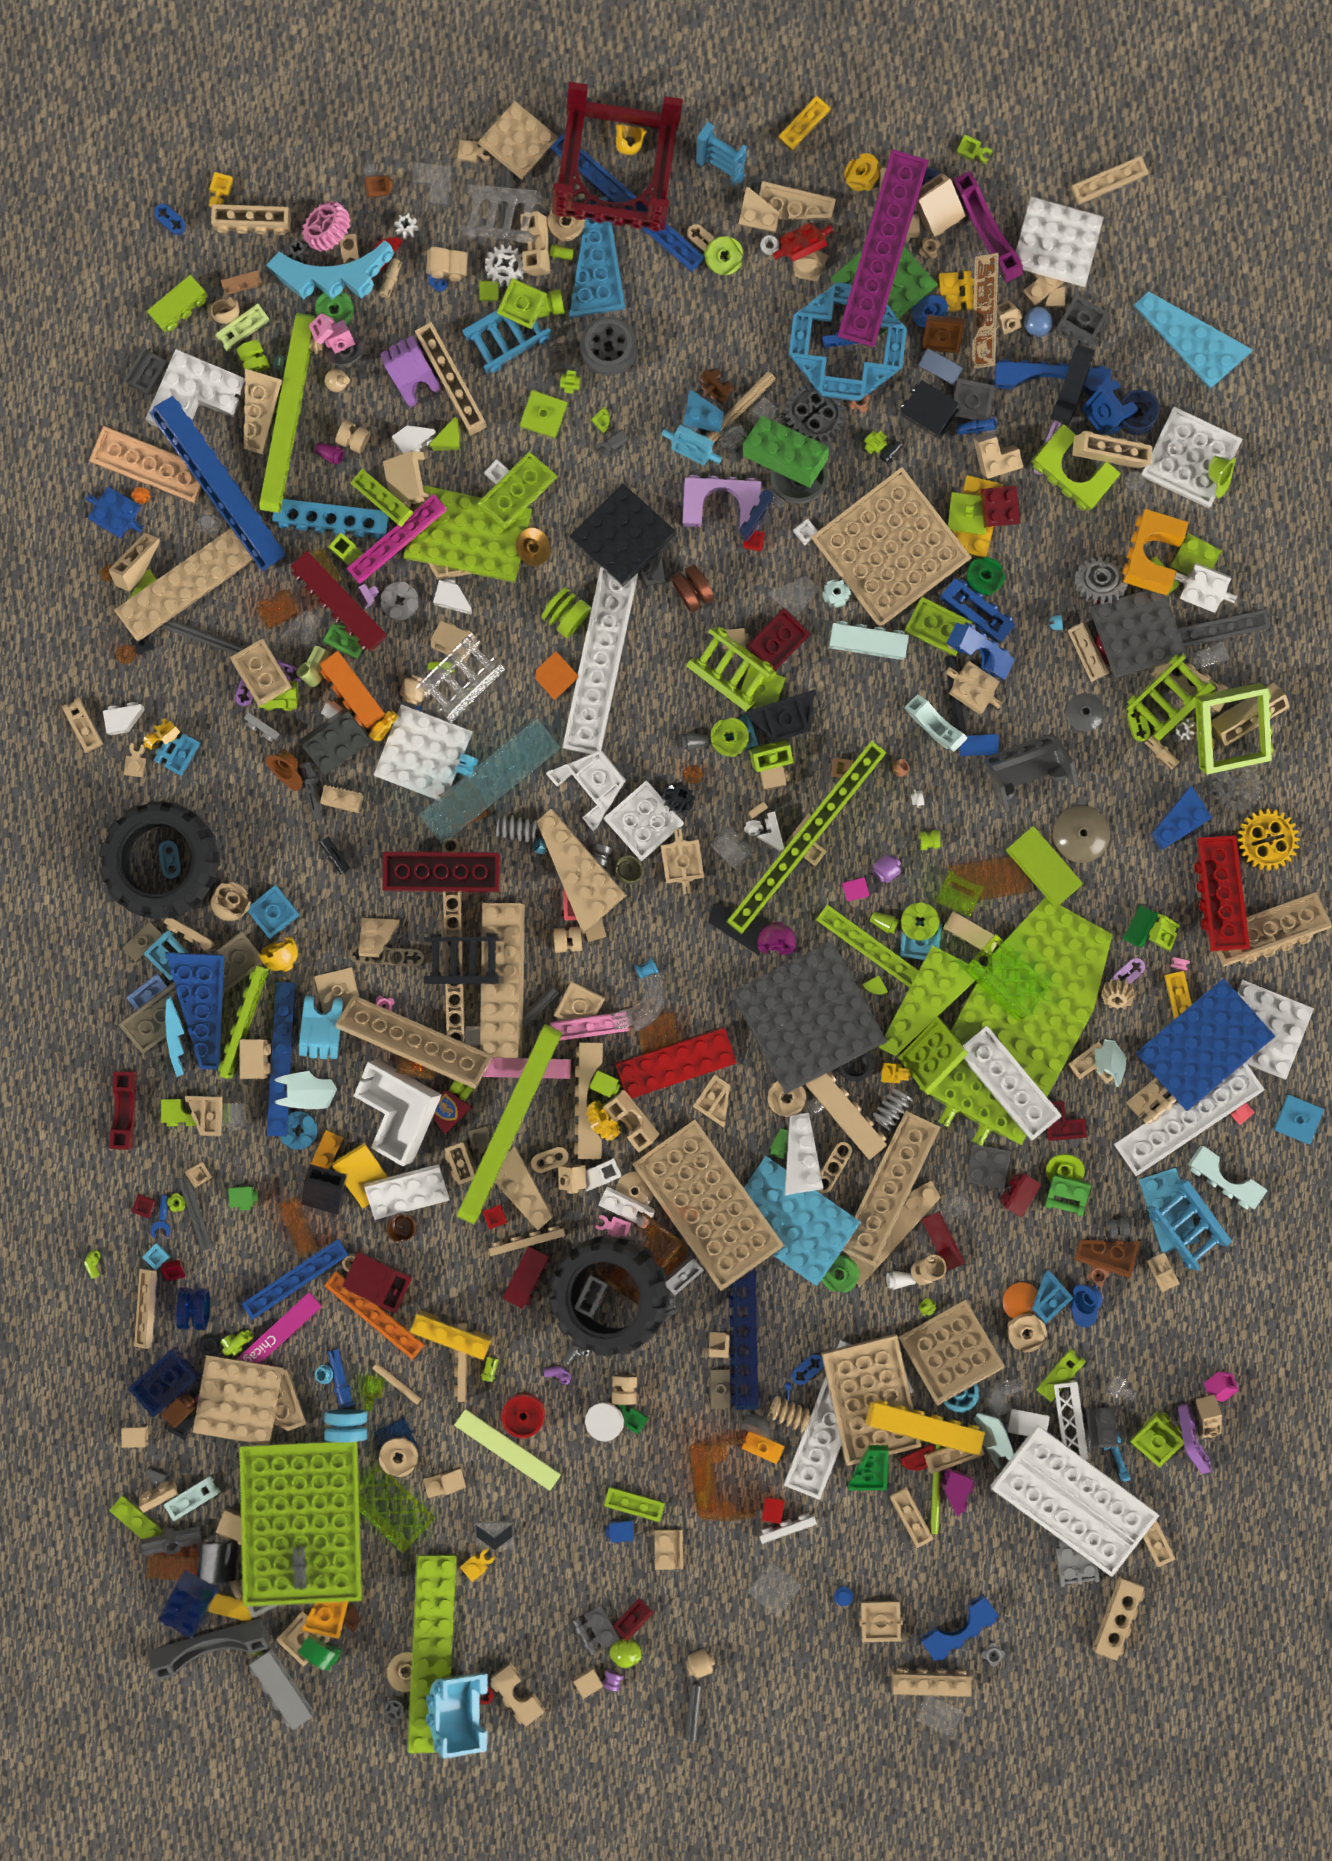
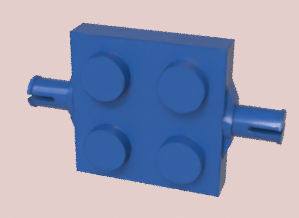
M107 487L99 498L94 497L90 493L85 497V500L94 505L93 510L87 517L88 520L119 539L130 528L139 533L144 529V526L135 521L141 506L112 488Z

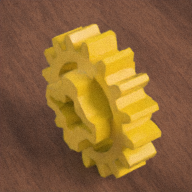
M594 1101L586 1108V1115L589 1117L587 1120L591 1122L593 1131L596 1134L599 1133L602 1139L605 1137L607 1141L613 1140L621 1133L619 1131L621 1129L618 1125L619 1121L614 1122L604 1110L605 1103L601 1104L600 1101Z

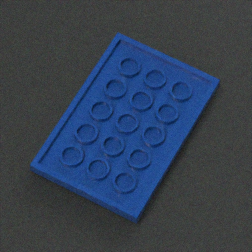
M1223 978L1135 1054L1187 1112L1276 1036Z

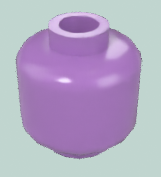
M885 854L873 864L872 873L881 883L883 881L889 883L901 873V862L896 856L891 857Z

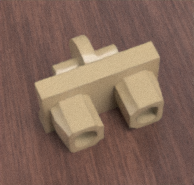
M1165 1252L1146 1260L1161 1292H1165L1180 1284Z

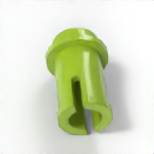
M557 244L551 245L550 256L553 259L557 257L572 261L574 249L557 246Z
M487 1357L484 1373H481L482 1380L493 1382L496 1379L495 1372L499 1359Z

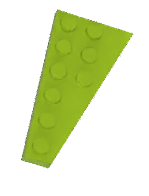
M932 945L884 1035L887 1042L879 1046V1048L897 1056L984 972Z

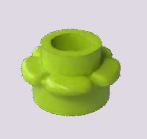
M174 1193L172 1197L168 1198L167 1204L170 1206L171 1211H183L186 1207L183 1195Z
M930 1298L924 1299L918 1307L921 1315L925 1316L927 1314L930 1316L936 1310V1302Z

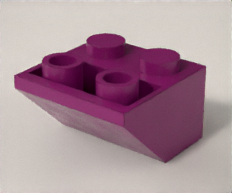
M949 1467L945 1471L941 1486L956 1516L960 1517L961 1513H965L968 1502L966 1499L968 1494H972L975 1483H973V1478L970 1474Z

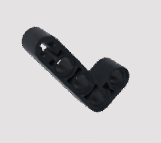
M1079 344L1076 345L1058 401L1053 408L1050 419L1066 425L1070 424L1075 415L1096 350Z

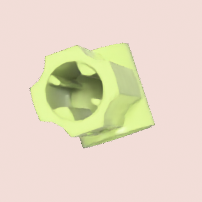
M315 646L307 662L299 666L297 676L310 687L317 686L322 679V674L320 673L322 668L319 664L326 660L330 653L320 646Z

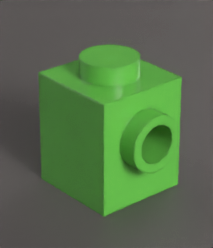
M254 1186L228 1188L230 1208L239 1207V1211L251 1210V1206H254L255 1202L258 1201V1190H254Z

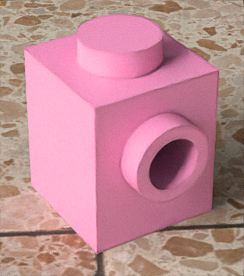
M344 320L331 325L334 332L325 340L328 348L332 347L335 354L355 345Z

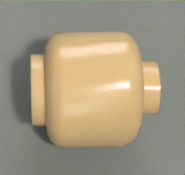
M412 675V678L404 679L399 694L403 697V701L416 705L417 702L423 701L427 685L423 683L422 678Z
M705 1649L689 1654L688 1660L685 1661L689 1674L691 1676L694 1675L695 1678L712 1673V1665L716 1664L712 1653L708 1654Z

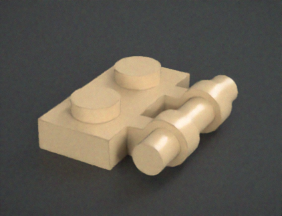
M1155 1078L1126 1103L1139 1118L1146 1113L1147 1116L1142 1120L1146 1125H1149L1152 1121H1157L1159 1119L1158 1116L1165 1110L1169 1111L1177 1100L1173 1095L1165 1099L1169 1092ZM1157 1103H1160V1105H1159L1156 1109H1154V1110L1151 1109V1108H1153Z

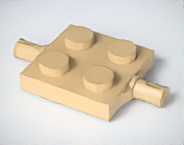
M970 661L965 663L959 673L951 667L946 670L945 674L954 679L953 687L949 693L954 698L978 714H982L989 703L997 709L1001 707L1003 702L994 697V692L999 684V681Z
M675 829V841L670 844L661 845L666 883H682L683 894H687L686 886L687 892L690 894L689 882L694 879L704 878L699 839L683 840L682 829H678L679 837L677 829Z

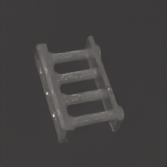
M468 184L466 192L474 200L469 225H459V229L466 237L476 238V236L513 239L521 243L535 242V237L528 231L533 206L535 204L542 205L544 197L537 190ZM483 200H490L486 227L476 226L481 202ZM506 201L508 206L503 229L493 228L498 203ZM524 203L525 210L521 229L511 230L515 205Z
M472 634L465 637L461 644L427 677L423 678L416 687L425 696L429 693L432 694L443 706L439 712L450 723L505 670L494 658L489 661L477 648L481 642ZM470 653L483 665V668L477 674L463 661ZM457 666L470 679L463 688L449 674ZM443 679L456 692L449 701L435 688Z

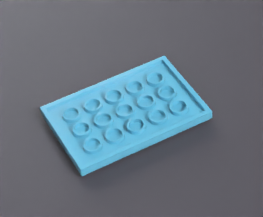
M765 1156L744 1189L784 1244V1247L774 1253L773 1256L818 1286L861 1222L816 1190L784 1195L786 1169Z

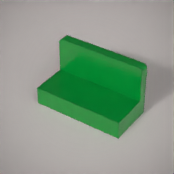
M1139 905L1122 940L1142 948L1160 913L1153 912Z

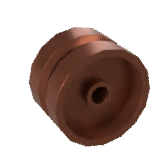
M693 563L685 568L687 579L679 572L671 577L677 593L690 613L700 609L698 598L706 605L715 600L706 578Z

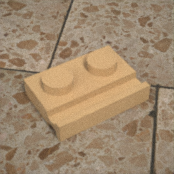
M683 1529L654 1530L655 1570L683 1569Z

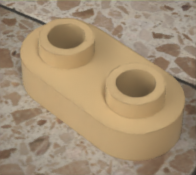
M555 1147L535 1155L531 1160V1166L534 1171L544 1173L566 1164L569 1154L565 1148ZM557 1153L563 1155L561 1160L556 1159L555 1155ZM538 1160H544L545 1164L543 1167L538 1166Z

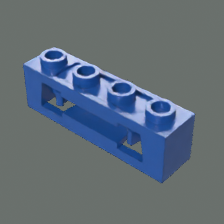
M954 578L939 599L962 617L973 622L972 624L1000 645L1016 625L1013 623L1014 620L1007 614H1001L998 611L999 608L992 602L987 603L983 600L982 594L968 588L969 585L964 580ZM965 597L988 617L994 618L989 626L986 620L965 604L961 605Z

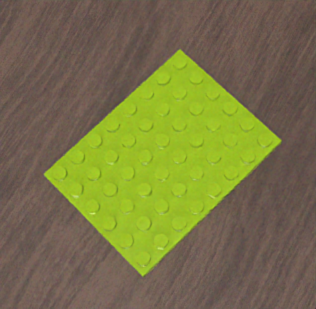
M358 1441L240 1446L243 1606L362 1601ZM298 1547L299 1556L300 1547H305V1565L308 1568L306 1570L307 1588H301V1580H299L300 1587L298 1589L294 1588V1571L292 1566H294L293 1548Z

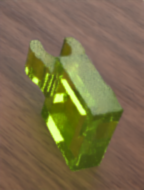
M365 1376L362 1395H366L367 1399L364 1410L372 1411L375 1397L381 1398L384 1378Z

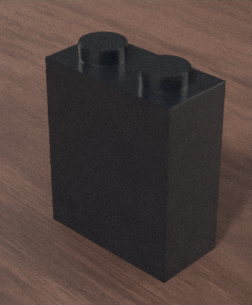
M922 380L914 386L911 397L903 402L900 412L908 421L941 440L962 408L957 401Z
M310 1164L304 1178L301 1204L338 1215L344 1200L347 1174Z

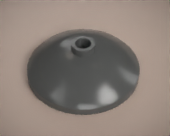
M824 465L810 488L803 484L796 485L798 482L771 470V486L774 492L787 502L807 503L818 498L825 490L828 481L827 469Z

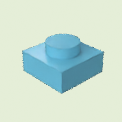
M158 1243L143 1256L155 1270H158L161 1264L171 1257Z

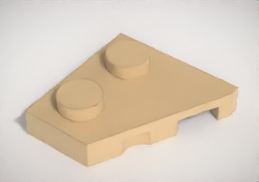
M746 187L739 225L776 233L780 213L753 190Z
M362 918L359 956L379 957L384 945L389 942L392 933L398 928L399 920Z
M714 1075L693 1107L724 1127L730 1085Z
M185 1096V1101L189 1103L192 1110L193 1120L197 1123L199 1134L204 1136H221L223 1097Z

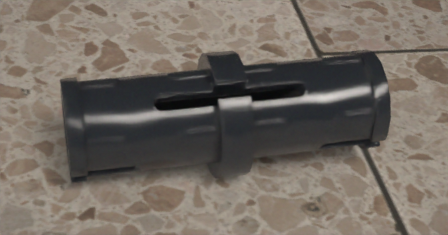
M326 837L319 842V845H321L328 856V861L333 863L340 875L350 869L341 856L342 852L336 849L330 837Z

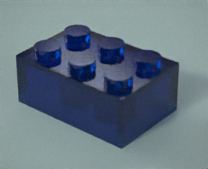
M174 1347L136 1380L128 1390L154 1418L201 1375L180 1351Z
M184 1570L175 1584L158 1620L192 1639L202 1624L219 1588Z

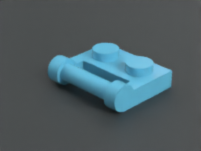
M167 930L144 955L172 981L173 977L165 952L169 951L163 944L167 941L178 953L189 952L172 936L173 933Z

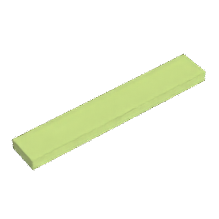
M466 1408L454 1425L549 1491L561 1476L558 1471Z

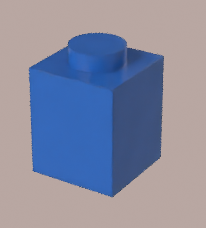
M632 1518L609 1520V1526H606V1537H610L611 1543L634 1541Z

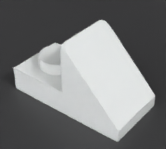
M775 812L767 813V818L764 821L766 829H770L771 832L758 835L757 838L782 851L784 846Z

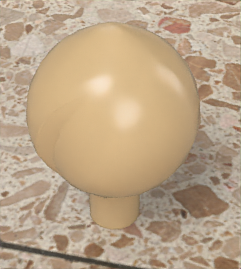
M340 369L330 370L324 379L326 387L332 392L343 391L347 384L350 383L349 377H346L345 373Z

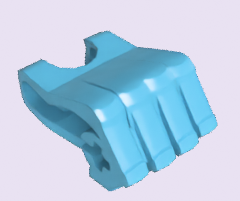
M307 994L303 1007L299 1055L307 1056V1053H309L310 1058H317V1054H320V1059H327V1056L330 1055L331 1059H338L340 1029L336 1028V1022L342 1014L343 999L341 997L335 998L333 1007L326 1013H320L314 1006V996Z

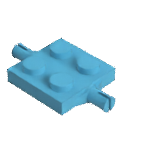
M679 425L675 433L664 428L661 436L671 440L672 450L703 466L706 465L709 459L720 464L723 458L713 453V441L707 436H701L689 427Z

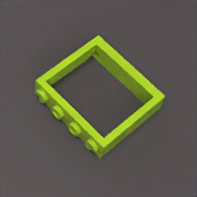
M1256 683L1195 696L1199 769L1204 773L1211 774L1272 761L1273 745L1271 743V736L1273 731L1270 725L1272 712L1269 707L1271 693L1262 683ZM1257 696L1260 752L1213 762L1210 706Z

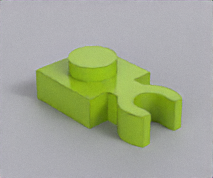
M964 134L956 154L970 161L977 157L982 164H987L988 159L984 158L983 154L991 155L992 150L987 147L980 148L982 142Z

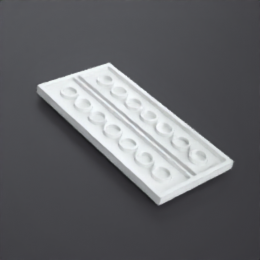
M1038 1425L990 1486L992 1490L1111 1577H1113L1159 1517L1157 1512Z

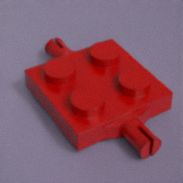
M811 222L778 238L782 249L772 253L774 260L787 256L794 262L827 246L824 237L833 233L831 225L820 230Z

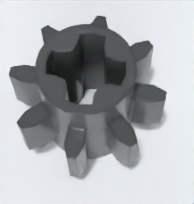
M292 239V243L286 245V249L289 251L286 253V256L292 257V260L303 263L304 257H309V253L306 251L309 249L308 244L303 245L302 239L299 241Z

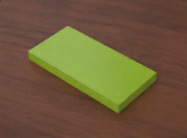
M529 451L477 503V506L506 530L557 479V475Z
M1034 826L1006 849L1007 853L1055 908L1083 885L1082 881Z

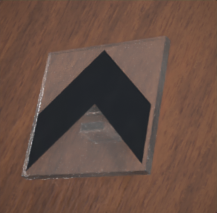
M514 1521L474 1522L476 1552H482L487 1547L489 1548L488 1552H515Z

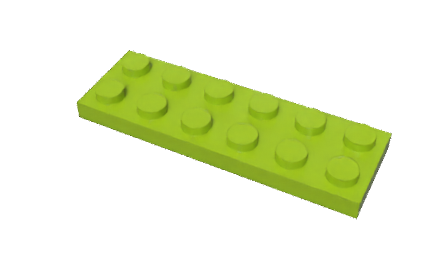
M256 966V969L253 968L250 973L249 979L252 980L251 984L244 991L243 998H245L243 1006L240 1005L238 1009V1022L231 1029V1035H233L231 1043H227L224 1051L226 1053L225 1060L221 1061L218 1068L220 1077L226 1079L233 1078L240 1057V1040H246L269 972L267 968Z

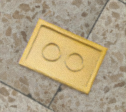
M365 1143L332 1163L335 1171L347 1174L346 1186L362 1208L369 1205L364 1184L388 1178V1175Z

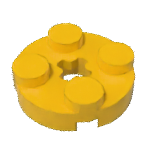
M864 153L859 155L860 158L856 161L855 159L851 160L844 172L847 185L855 191L871 190L879 178L882 165L874 155Z

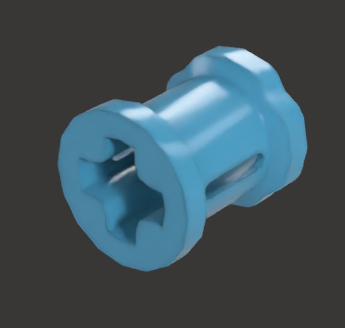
M652 958L639 966H634L641 981H644L645 977L659 972Z

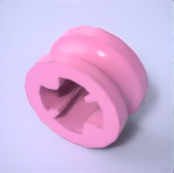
M1172 958L1174 963L1170 967L1183 971L1188 970L1186 966L1190 961Z

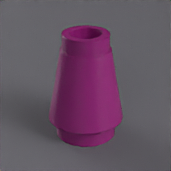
M317 443L314 449L315 454H318L333 465L340 464L344 457V450L339 446Z

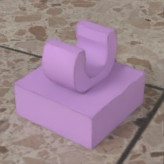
M363 584L357 588L355 595L362 607L366 609L372 605L374 597L379 592L376 586L368 589Z

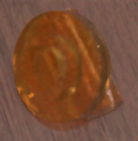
M696 765L686 767L683 773L684 779L689 784H698L704 775L701 768Z

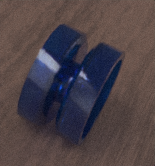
M180 1287L176 1301L177 1329L189 1330L193 1323L195 1330L206 1331L210 1318L209 1288H197L194 1293L191 1287Z

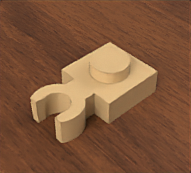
M459 140L457 160L476 162L477 157H480L484 161H490V156L483 155V152L486 150L483 147L479 148L478 142Z
M131 743L129 749L132 757L126 756L124 775L144 778L146 758H141V755L144 753L145 747L141 744L140 750L135 751V744Z

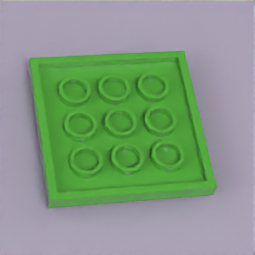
M905 247L902 250L887 302L898 320L938 286L936 281ZM862 251L831 277L834 283L853 284ZM880 328L878 333L882 335L887 329Z

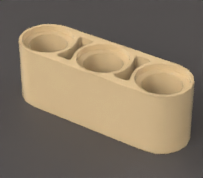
M955 912L951 913L943 927L945 931L952 932V935L969 942V945L978 950H983L989 956L992 955L1000 941V938Z
M838 1142L832 1149L820 1170L821 1179H827L829 1185L826 1189L818 1190L819 1192L827 1193L834 1186L852 1153V1148L848 1143ZM841 1145H845L848 1149L847 1154L844 1156H840L837 1152L838 1147ZM836 1162L838 1170L833 1173L828 1170L829 1163Z

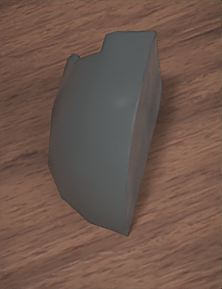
M746 1410L740 1429L769 1439L770 1428L767 1421L762 1416Z

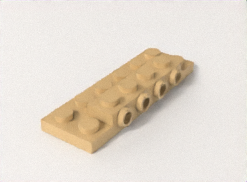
M1315 892L1246 917L1250 948L1247 950L1219 951L1217 954L1223 967L1238 961L1251 964L1257 960V957L1262 955L1267 958L1274 955L1276 950L1282 949V951H1287L1295 943L1300 942L1303 945L1310 942L1313 934L1331 928L1332 923Z

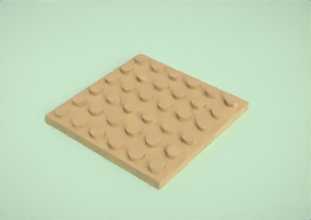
M903 467L811 537L845 584H848L849 589L878 627H883L972 558Z

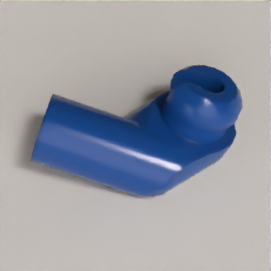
M428 274V283L436 291L441 292L447 288L445 280L433 278Z

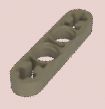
M359 946L353 947L349 953L350 959L353 962L362 964L419 967L425 959L424 954L416 949L383 947V958L380 961H375L372 957H369V961H366L367 957H360L359 960H356L357 958L353 956V953L357 952ZM396 951L402 954L401 961L397 963L391 959L392 954ZM405 952H408L407 956H414V953H418L421 960L414 964L413 960L407 959L408 963L405 964Z

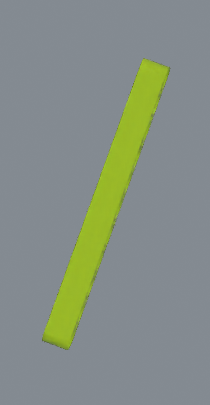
M296 313L260 498V510L280 513L311 355L310 341L313 334L309 325L316 319V315Z
M547 1024L543 1026L458 1211V1218L475 1225L560 1041L562 1031Z

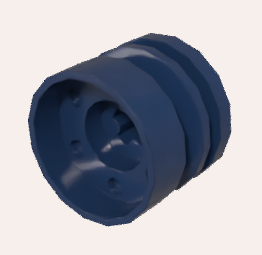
M1142 389L1133 390L1121 399V404L1124 406L1133 402L1138 408L1135 413L1140 411L1141 414L1137 418L1133 414L1123 419L1119 425L1128 434L1134 436L1144 435L1155 426L1159 414V403L1150 392Z

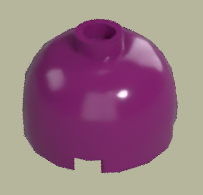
M773 922L764 927L759 933L757 949L768 954V950L780 951L778 955L792 954L796 949L795 934L783 922Z

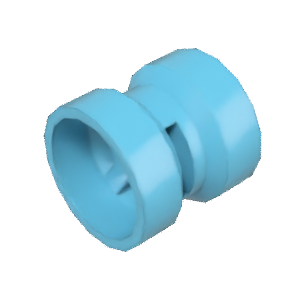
M461 753L459 756L460 762L455 767L454 772L472 778L474 774L473 768L477 765L478 759Z

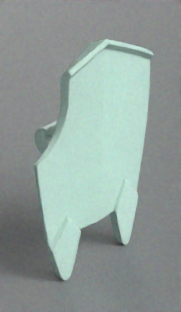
M1105 1039L1102 1048H1095L1098 1074L1101 1075L1103 1071L1109 1073L1114 1077L1115 1085L1118 1087L1124 1076L1127 1058L1114 1040Z
M310 1071L293 1073L274 1079L275 1082L287 1085V1097L275 1101L276 1104L301 1109L328 1108L337 1091L331 1079H318Z
M978 1413L974 1420L977 1426L980 1427L979 1431L985 1432L982 1444L991 1455V1459L996 1467L1000 1469L998 1457L1006 1456L1010 1461L1014 1456L1012 1445L1000 1419Z

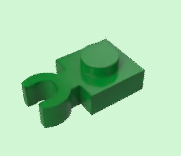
M618 1404L622 1408L623 1419H625L623 1425L637 1435L640 1434L649 1417L635 1407H632L629 1411L627 1405Z

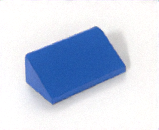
M998 734L966 736L967 739L960 746V756L992 755L998 752L999 736Z

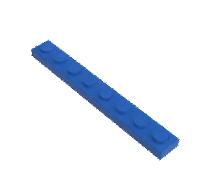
M276 982L267 1136L287 1137L289 1107L275 1103V1101L287 1097V1085L275 1082L274 1079L291 1074L296 983Z

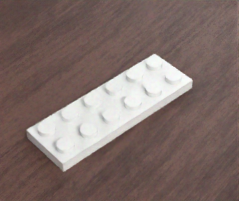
M988 1026L984 1027L963 1045L968 1052L963 1060L1031 1141L1062 1116Z

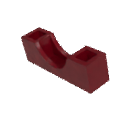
M113 1071L112 1091L115 1109L113 1124L110 1129L109 1149H133L137 1072Z

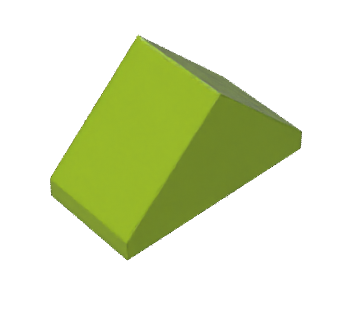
M456 417L429 444L433 451L460 450L459 421Z

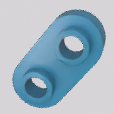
M172 841L162 842L159 846L162 873L169 879H176L182 873L179 847ZM168 847L173 849L171 854L166 853ZM171 866H175L176 868L174 873H170L169 868Z

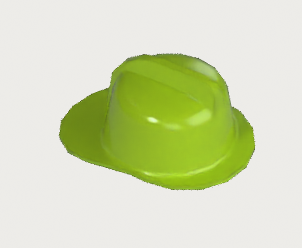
M1214 456L1211 460L1208 477L1217 485V498H1221L1230 485L1236 457L1230 460L1225 457Z

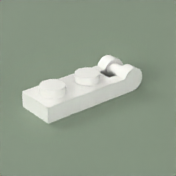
M609 1187L606 1188L599 1202V1206L637 1223L641 1228L648 1227L649 1219L655 1213L653 1208ZM640 1211L643 1213V1215L640 1216L637 1214V1212Z

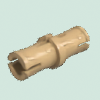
M391 258L388 269L382 276L383 281L378 295L390 298L392 288L397 283L398 272L402 265L400 260Z
M1154 735L1144 742L1156 754L1155 757L1157 759L1160 758L1170 770L1180 762L1168 750L1169 748L1158 741Z

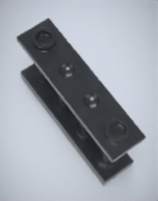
M433 933L430 934V937H424V941L432 942V972H430V976H424L423 984H504V976H498V972H496V941H504L503 937H498V933H486V937H442V934ZM440 942H451L450 972H448V976H441V972H439ZM458 942H469V972H467V976H460V972H458ZM477 942H488V972H486V976H479V972H477Z

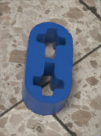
M159 204L154 209L156 219L174 235H182L186 230L185 221L168 205ZM167 210L166 213L169 218L167 219L165 216L160 217L159 211ZM172 220L177 224L180 223L181 229L176 228L174 230V225L171 223Z
M818 1354L808 1356L792 1371L793 1381L799 1385L807 1383L823 1368L822 1357ZM812 1358L815 1360L819 1359L818 1364L820 1366L818 1368L813 1366L809 1370L808 1367L812 1364L810 1360ZM806 1369L805 1379L796 1380V1372L799 1371L801 1373Z

